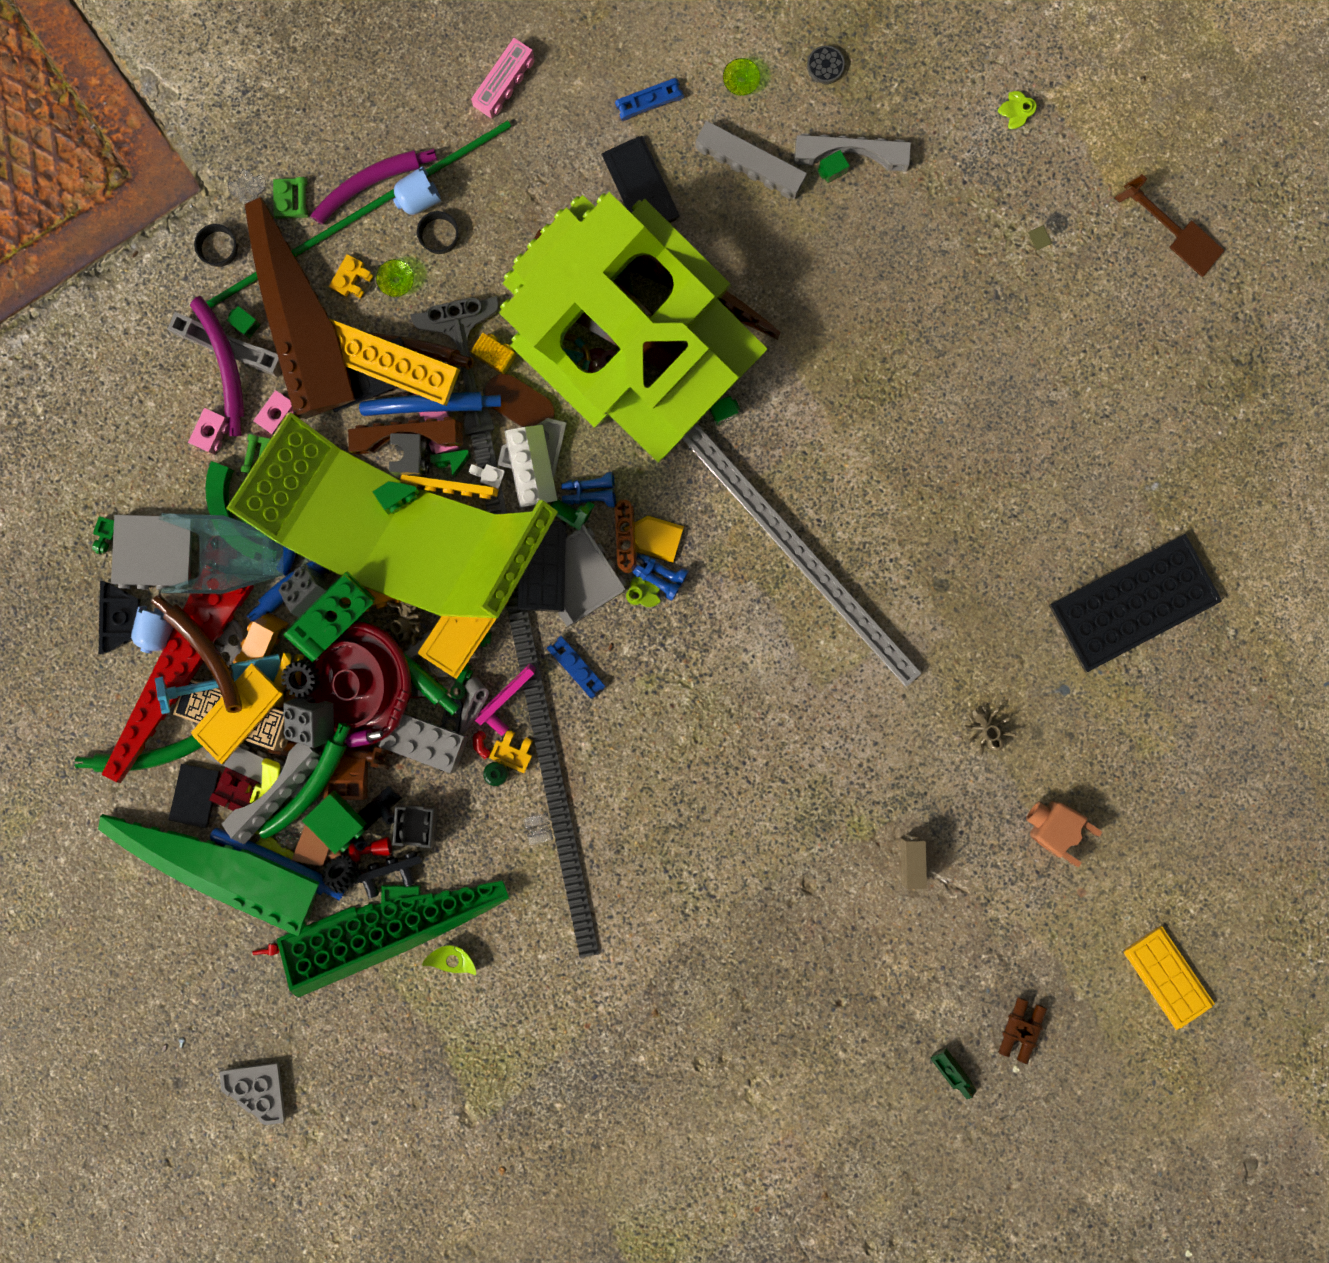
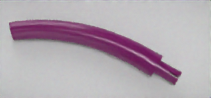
M432 148L431 150L419 153L411 150L383 159L364 168L336 187L317 206L310 217L319 224L324 225L330 216L345 202L371 185L398 174L417 170L421 164L438 161L435 149Z
M197 296L190 303V307L202 323L217 358L223 386L225 417H229V436H242L240 417H244L243 393L234 353L218 318L203 297Z

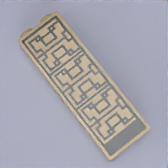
M191 679L188 685L201 683L202 681ZM214 688L180 696L173 715L199 724L222 697L220 689ZM273 707L245 740L273 751H283L288 743L284 735V710Z

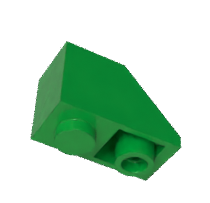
M391 481L372 491L388 515L390 513H397L401 510V506L407 502H414L418 495H420L415 486Z

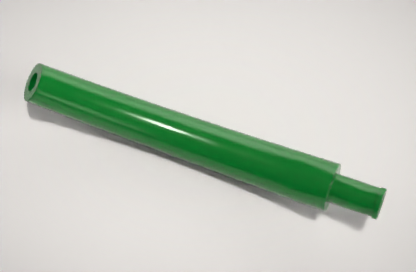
M360 616V617L356 620V621H361V622L369 623V622H368L365 618H363L362 616ZM404 653L410 669L411 684L434 705L438 702L453 715L460 705L445 694L448 691Z
M342 722L339 723L333 739H328L317 766L300 792L285 808L267 820L258 829L263 839L275 835L294 822L321 794L333 776L346 750L347 745L344 742L351 726H347V724Z
M191 735L176 743L143 751L137 757L130 771L153 768L173 762L197 751L203 746ZM96 753L94 757L77 756L75 762L83 763L75 764V768H90L94 772H103L111 754Z

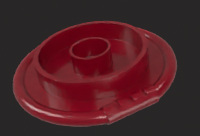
M355 621L313 662L306 657V660L310 661L309 664L314 663L316 665L313 668H318L319 672H317V675L321 676L318 679L320 681V684L317 685L318 688L308 694V696L313 697L308 702L320 703L328 701L333 703L334 735L340 722L351 726L349 733L368 729L372 732L382 731L383 737L374 739L372 744H375L389 736L399 727L412 695L411 675L403 651L387 632L373 624ZM302 672V685H305L307 677Z

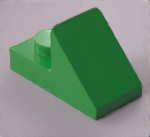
M469 450L430 455L431 463L437 466V468L448 467V464H451L454 477L458 475L471 457Z

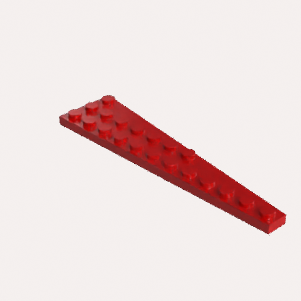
M204 565L183 610L214 643L217 638L221 637L223 634L222 630L228 621H232L234 612L239 606H242L255 586ZM173 628L167 646L162 650L101 774L117 783L123 781L136 762L137 757L144 750L145 743L149 737H153L160 721H164L168 715L161 713L155 678L163 677L167 688L187 686L204 662L193 646L175 628ZM180 696L169 700L170 707L176 703Z

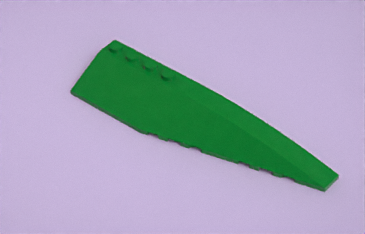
M105 814L100 816L99 831L136 857L175 880L296 936L300 935L309 922L320 882L249 850L242 849L237 851L233 850V846L225 845L221 847L215 845L213 841L201 842L197 837L169 830L165 833L161 832L160 828L152 826L149 829L142 827L141 823L134 822L129 824L125 819Z
M504 881L481 884L478 887L472 888L464 887L461 890L441 891L439 894L430 893L402 898L400 901H396L395 904L392 901H386L383 903L382 914L385 916V920H390L388 924H381V904H369L360 908L352 907L305 926L299 936L289 933L277 938L289 991L299 998L404 953L476 918L510 899ZM416 904L420 908V915L415 912ZM415 917H418L417 923L411 925V921H415Z

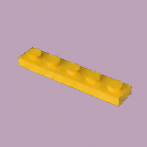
M401 475L400 482L415 486L417 489L418 486H422L427 491L436 492L437 488L443 489V493L454 494V491L461 492L462 496L472 497L473 494H479V498L490 500L491 496H498V489L494 487L410 475Z

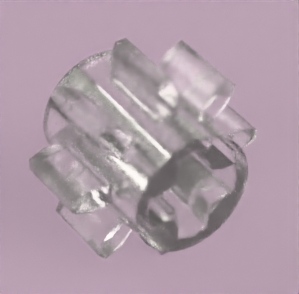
M290 825L280 831V834L276 836V841L281 848H286V850L290 848L292 850L297 847L301 834L296 827Z

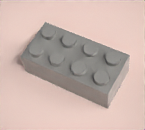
M404 713L399 727L381 740L379 747L442 771L456 773L469 736Z

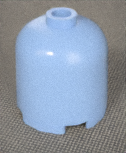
M423 166L399 180L394 186L396 198L393 201L398 209L402 208L409 215L418 214L442 201L433 182L429 183L426 177L428 173Z
M139 606L131 633L133 643L140 647V651L152 654L153 651L163 650L167 646L174 627L163 619L164 613L158 608L150 611L146 610L147 606Z

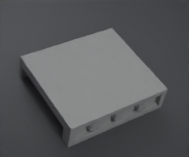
M114 515L111 584L118 585L119 589H130V586H137V589L149 590V586H156V590H168V587H175V590L187 591V587L194 588V585L190 584L193 527H197V519L192 517Z
M584 525L581 526L580 530L566 538L564 612H558L567 627L575 624L626 591L624 588L627 585L621 575L617 577L613 571L616 569L611 559L606 560L603 555L606 553L600 543H595L593 540L596 537L590 527L586 529Z

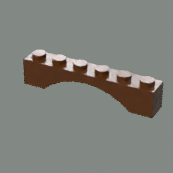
M444 417V420L441 421L433 418L426 419V422L410 420L408 424L391 422L387 426L381 423L373 424V427L356 425L354 429H348L349 452L357 455L376 453L383 445L390 441L391 433L420 434L444 447L463 446V424L455 420V417Z

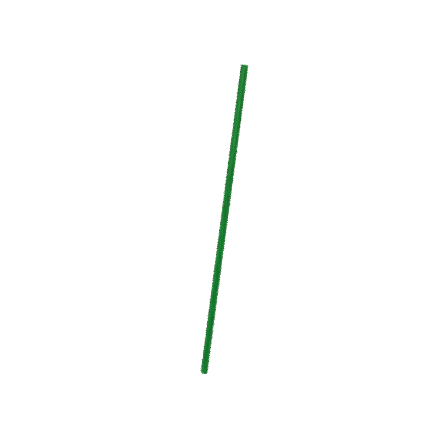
M508 120L425 169L428 173L426 177L428 178L511 128L510 122ZM394 189L291 250L293 256L300 255L395 197ZM254 272L206 301L207 304L212 308L257 281V273Z

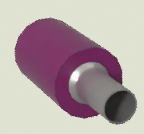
M368 729L349 733L346 737V743L350 748L372 744L374 739L383 737V732H372Z

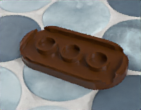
M496 375L488 381L485 387V395L501 396V407L491 408L520 427L536 426L547 418H555L554 407L548 398L511 375Z

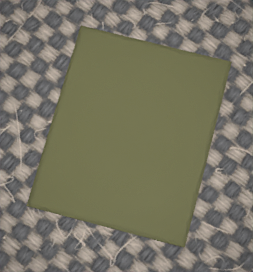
M1043 225L1028 232L1036 251L1052 244Z

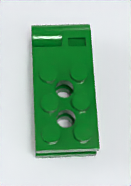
M346 571L283 635L313 662L374 603L375 597ZM342 598H349L351 603H344ZM328 611H334L337 616H330Z

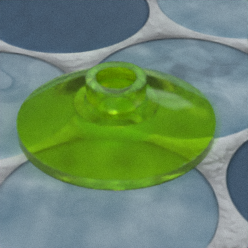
M734 59L724 69L723 83L727 90L734 95H749L757 89L760 83L759 68L749 59ZM744 78L745 81L739 82L738 79Z
M392 259L384 262L379 267L376 273V283L385 295L400 297L408 293L412 288L414 274L406 262ZM398 277L400 279L399 282L394 283V278Z

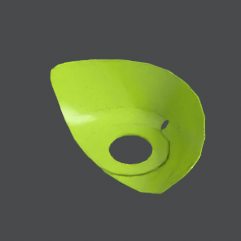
M456 946L440 947L429 954L422 962V966H432L446 972L476 975V968L468 954ZM450 955L458 958L459 963L456 967H449L446 960Z

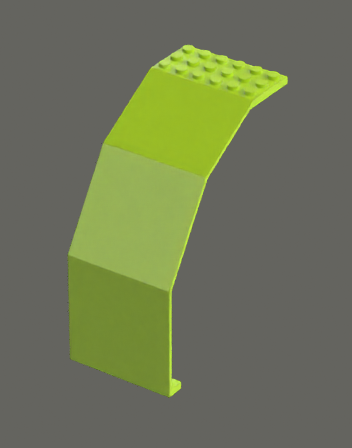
M291 412L287 413L226 509L273 541L339 576L348 571L363 587L439 616L498 618L558 511L545 501L538 500L532 512L493 514L418 489L420 495H418L414 502H407L401 506L400 511L388 515L372 491L388 481L404 483L341 450Z

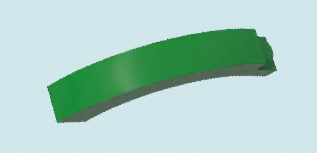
M211 461L207 471L205 492L208 511L215 527L233 548L245 556L257 561L260 560V557L270 562L273 559L277 560L280 553L261 546L246 536L237 525L232 512L226 509L229 505V487L234 470Z

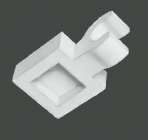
M472 464L469 469L470 474L481 477V484L499 489L505 473L504 470L487 464L485 469Z

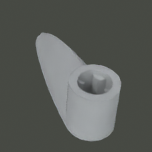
M471 678L465 684V690L468 692L461 714L459 733L464 734L489 695V691L478 678Z

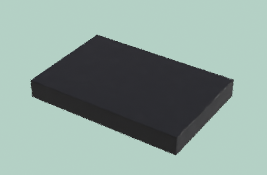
M182 763L168 820L208 828L214 803L209 799L217 788L220 771Z

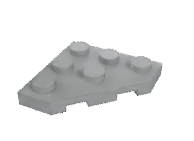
M547 418L537 425H543L554 479L566 422ZM506 443L501 447L497 466L512 469Z
M279 1062L222 1069L219 1071L221 1091L236 1100L237 1104L248 1113L251 1112L262 1124L270 1125L286 1121Z

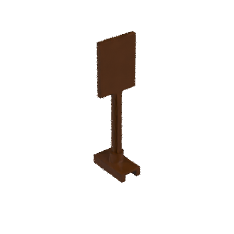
M1143 174L1127 182L1123 186L1126 190L1117 194L1114 199L1120 203L1131 197L1135 202L1138 201L1176 236V239L1169 248L1203 277L1224 252V249L1192 220L1182 230L1149 200L1140 189L1147 180Z
M288 740L283 751L268 749V753L288 756L289 751L297 743ZM327 743L322 744L316 748L324 750ZM346 747L343 755L367 759V762H371V767L389 770L390 766L384 765L386 755H392L393 752L377 747L374 748V751L369 750V752Z

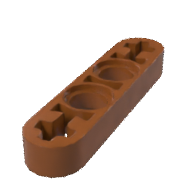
M620 500L615 505L617 564L623 572L630 573L635 570L637 564L634 508L628 500ZM625 505L628 508L625 510L627 518L624 517V513L621 511ZM629 523V530L621 531L622 524ZM624 541H630L631 546L628 549L623 550L621 547L622 543ZM625 555H627L628 560L631 562L628 564V567L623 565L626 563Z

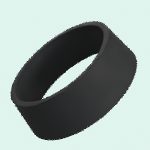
M433 211L423 216L419 221L417 238L420 244L431 253L445 254L451 251L457 244L458 226L454 218L448 213ZM436 219L450 222L456 230V237L453 243L443 250L429 249L423 241L424 228L429 222Z
M210 224L203 227L197 233L194 241V249L197 256L203 262L215 267H223L230 264L237 255L238 245L233 233L221 224ZM214 232L227 233L234 241L231 255L219 263L208 262L202 252L204 240Z

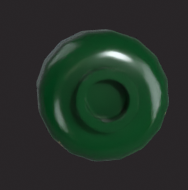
M491 762L483 771L484 780L493 787L503 785L509 778V769L502 762Z

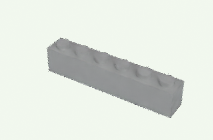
M708 121L705 122L696 139L695 148L704 155L709 154L717 162L730 165L734 171H741L747 174L748 178L764 183V186L768 189H776L786 198L795 199L806 179V172Z
M242 743L228 760L221 764L262 783V761L265 758L273 759L269 758V754L261 750L253 751L250 749L251 747ZM209 752L207 753L206 758L219 763ZM275 758V760L273 761L278 762L280 764L281 773L286 762L281 759ZM311 774L297 787L290 797L294 798L300 792Z

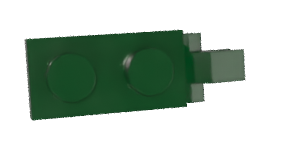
M947 1048L933 1053L930 1057L931 1061L951 1087L960 1090L966 1100L973 1098L977 1092L976 1088Z

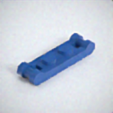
M678 78L670 79L616 100L615 105L620 110L621 120L626 121L635 115L683 99L684 94L679 88ZM672 89L673 93L668 94L667 90ZM631 104L632 108L627 109L626 105Z
M560 635L557 638L558 641L547 647L548 651L585 693L593 699L596 696L595 694L606 686ZM563 646L566 651L560 655L557 651ZM593 680L595 684L589 688L586 684Z

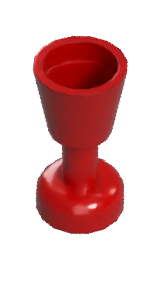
M389 836L372 842L370 846L361 851H358L354 844L351 843L349 846L350 858L357 862L363 854L392 855V845Z

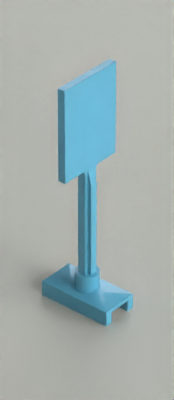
M279 654L231 664L234 681L253 663L274 682L279 670L280 659ZM163 677L155 678L158 701H160L162 714L170 712V699L219 688L216 680L177 688H167Z

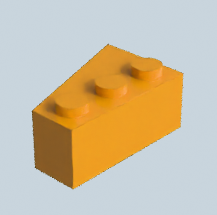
M270 613L255 621H251L247 628L248 635L240 644V648H242L240 654L235 657L233 663L270 656L274 643L278 645L280 641L277 638L283 628L286 629L289 623Z

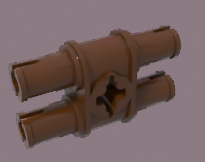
M1018 997L1013 1012L1008 1014L1009 1019L1005 1030L1002 1031L1004 1037L998 1053L1010 1057L1014 1042L1017 1040L1021 1041L1022 1045L1017 1060L1028 1064L1033 1048L1038 1046L1037 1041L1041 1030L1044 1029L1042 1023L1047 1008L1036 1004L1031 1020L1027 1021L1023 1017L1029 1001ZM1025 1028L1028 1032L1020 1033L1017 1029Z

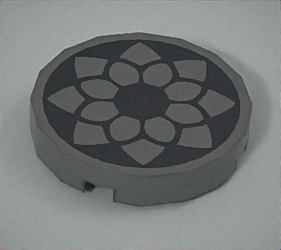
M824 45L817 47L808 57L807 71L813 81L825 85L836 82L844 71L845 61L843 55L833 46Z

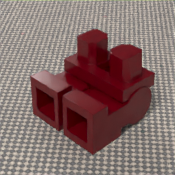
M226 767L215 792L212 793L209 800L234 811L235 809L252 804L250 799L254 787L257 783H261Z

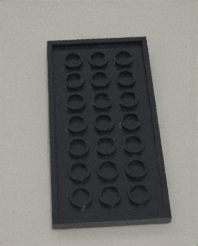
M1183 534L1049 604V607L1084 672L1087 673L1222 602L1187 535Z

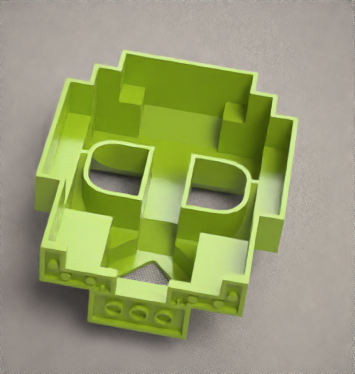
M610 192L607 194L603 193L596 202L598 204L596 207L584 195L581 197L577 196L570 204L572 207L570 209L567 207L564 210L560 209L555 214V220L551 225L549 223L546 224L540 231L542 235L537 240L534 238L527 245L528 250L524 254H519L513 261L515 263L512 267L514 271L510 270L504 276L505 281L502 284L514 294V297L511 300L507 299L500 306L502 310L499 314L518 331L511 339L513 343L510 346L594 428L599 427L611 416L659 463L768 349L719 301L731 287V284L646 199L637 201L632 207L633 212L630 213ZM641 255L655 257L670 272L674 282L671 295L651 317L614 282L615 278L627 265ZM584 312L621 349L604 368L595 373H589L580 368L566 354L563 348L565 334ZM648 341H687L688 347L651 387L646 388L644 386L643 344Z

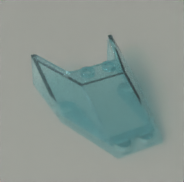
M161 513L159 515V520L199 535V576L195 579L160 589L159 594H224L283 576V546L249 524L224 515Z

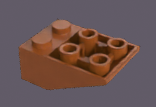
M368 746L353 747V749L368 752ZM343 755L333 776L324 788V799L333 790L344 800L367 799V759Z

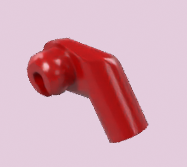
M478 731L472 737L473 749L486 760L491 752L484 746L486 734L483 731Z

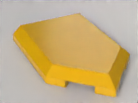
M646 516L636 521V552L673 563L684 526L651 516ZM630 525L624 528L625 531L629 530Z

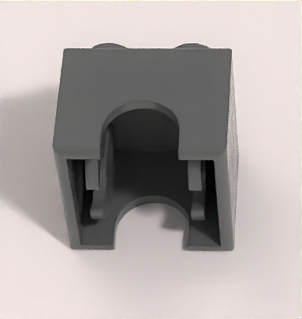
M391 433L390 444L395 445L397 451H404V455L399 461H389V472L396 478H401V475L426 478L430 468L429 462H426L427 455H430V446L427 440L420 434Z
M304 563L294 571L293 575L286 582L281 584L278 591L290 613L299 618L330 588V585L324 575Z
M308 695L299 696L284 702L285 739L312 748L327 743L329 738L333 739L334 705L332 702L310 703L308 701L312 700L313 697Z
M405 804L395 806L392 845H414L423 848L436 846L439 807Z

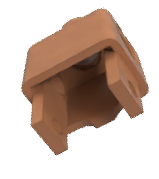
M1040 801L1037 802L1026 817V821L1034 825L1030 832V837L1052 855L1059 858L1062 857L1076 867H1079L1082 862L1066 851L1069 847L1079 844L1083 838L1081 835L1082 827L1095 836L1100 837L1102 834L1101 830L1087 822L1088 818L1057 801L1050 802L1048 806Z

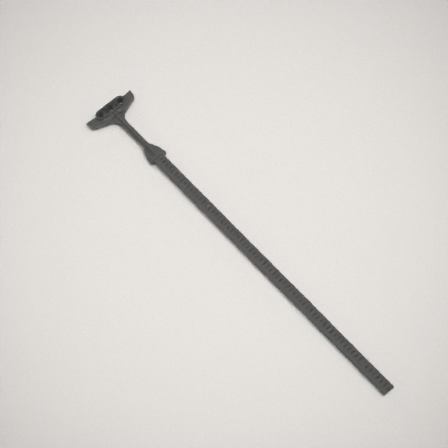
M495 296L482 301L476 298H468L430 307L427 312L410 314L417 329L449 335L454 340L460 354L470 357L468 348L470 331L498 312V297ZM473 305L479 306L476 312H470V307ZM454 309L460 310L457 316H451V312ZM435 313H441V317L438 320H433L432 317ZM461 367L466 392H478L473 367L469 370ZM482 407V411H466L465 435H471L477 466L485 469L487 464L498 468L490 431L495 430V427L485 407ZM500 484L497 497L491 496V500L484 499L487 512L507 514ZM517 584L506 604L508 617L510 619L520 672L529 663L536 668L535 673L523 684L579 957L584 958L599 955L529 615L527 610L518 609Z

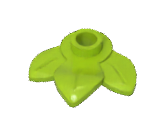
M1013 91L1008 93L1009 101L1004 102L998 109L999 114L1010 118L1008 123L1009 129L1022 127L1026 123L1027 117H1031L1037 109L1036 102L1032 98H1026L1022 92ZM1026 104L1030 105V108L1027 110L1023 108Z
M635 576L631 581V588L626 593V599L632 605L641 604L644 607H654L661 602L659 597L656 596L660 589L646 580L643 581L641 577ZM638 594L639 597L634 599L633 595Z

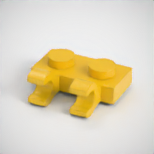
M346 254L328 287L346 298L351 293L361 299L364 291L354 285L358 276L370 282L373 275L370 271L363 268L365 266L363 262Z
M507 730L502 742L496 740L489 758L525 773L532 758L528 750L533 740L526 737L521 748L517 749L510 746L515 732Z

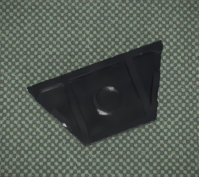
M100 581L98 654L104 655L132 641L131 633L137 609L141 602V599L106 581Z

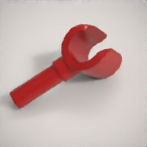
M269 943L268 949L253 950L252 954L273 956L279 953L278 943Z

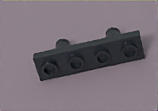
M388 786L357 813L367 823L363 827L365 831L381 816L388 825L394 823L395 815L390 808L402 799L397 791ZM362 835L357 839L353 837L349 841L354 844L358 851L364 850L367 847V842Z
M412 850L400 858L393 856L386 859L384 863L379 864L375 862L369 864L367 868L360 870V877H356L358 879L357 883H363L368 899L379 895L374 878L400 871L405 887L411 886L416 882L411 866L422 863L423 854L421 851L415 852V850Z

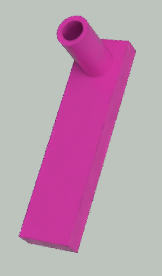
M529 663L478 713L475 721L480 726L486 722L500 736L505 734L509 727L494 712L535 673L536 668Z

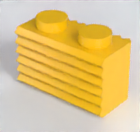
M482 333L470 351L472 356L501 374H506L516 358L515 352H513L514 349L506 343L504 345L498 343V338L494 335Z

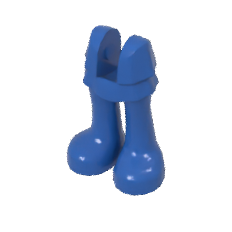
M613 471L607 472L603 477L597 479H577L562 483L561 490H576V495L562 496V502L574 505L575 503L581 504L588 501H602L608 507H615L616 496L615 491L612 489L615 488ZM592 488H608V489H609V490L598 491V492L583 493V489H592Z
M638 554L636 560L646 566V568L636 564V568L632 572L637 577H641L643 581L646 580L657 586L666 594L667 599L673 601L689 570L682 568L676 572L666 568L657 562L656 559L650 558V556ZM653 571L657 572L658 574H660V575H662L663 577L667 578L668 580H670V581L673 582L674 584H671V583H668V582L664 581L663 579H661V578L657 577L656 575H654L652 572H653Z

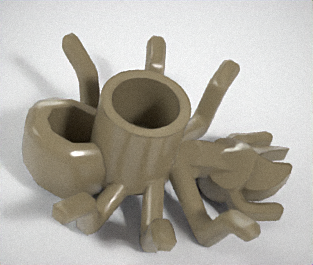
M387 601L390 607H397L400 614L398 612H383V616H397L398 619L391 621L390 625L382 628V630L387 631L391 629L398 643H403L411 638L412 645L414 646L416 644L415 638L418 632H420L422 624L410 621V619L419 618L421 613L410 616L409 613L417 609V607L402 601L401 604Z
M982 706L983 711L977 708L978 713L973 710V718L970 714L967 715L970 721L981 724L980 726H964L965 729L982 730V732L968 740L971 743L976 738L982 736L979 745V755H983L985 741L991 751H1000L1004 747V740L1000 735H1016L1012 732L1000 731L997 727L1009 721V717L990 726L993 717L1000 709L999 707H996L990 714L988 722L986 721L987 711L985 706Z

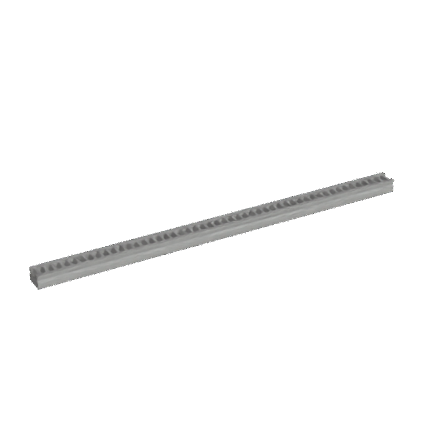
M695 424L682 438L685 443L902 684L908 686L921 672L703 430Z

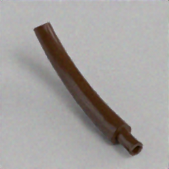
M365 332L378 338L384 339L386 341L402 337L389 334ZM402 337L405 347L409 350L453 367L460 366L468 370L473 367V358L461 355L457 349L428 341Z
M161 594L156 595L151 603L164 613L163 619L174 627L204 660L220 689L226 711L229 713L240 712L242 710V703L236 683L216 646L177 604L172 606Z

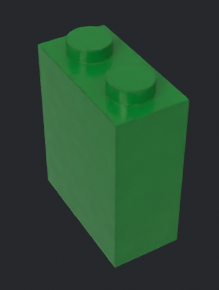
M335 790L302 820L334 854L339 850L345 851L351 845L349 841L353 837L357 839L365 831L363 827L367 824Z

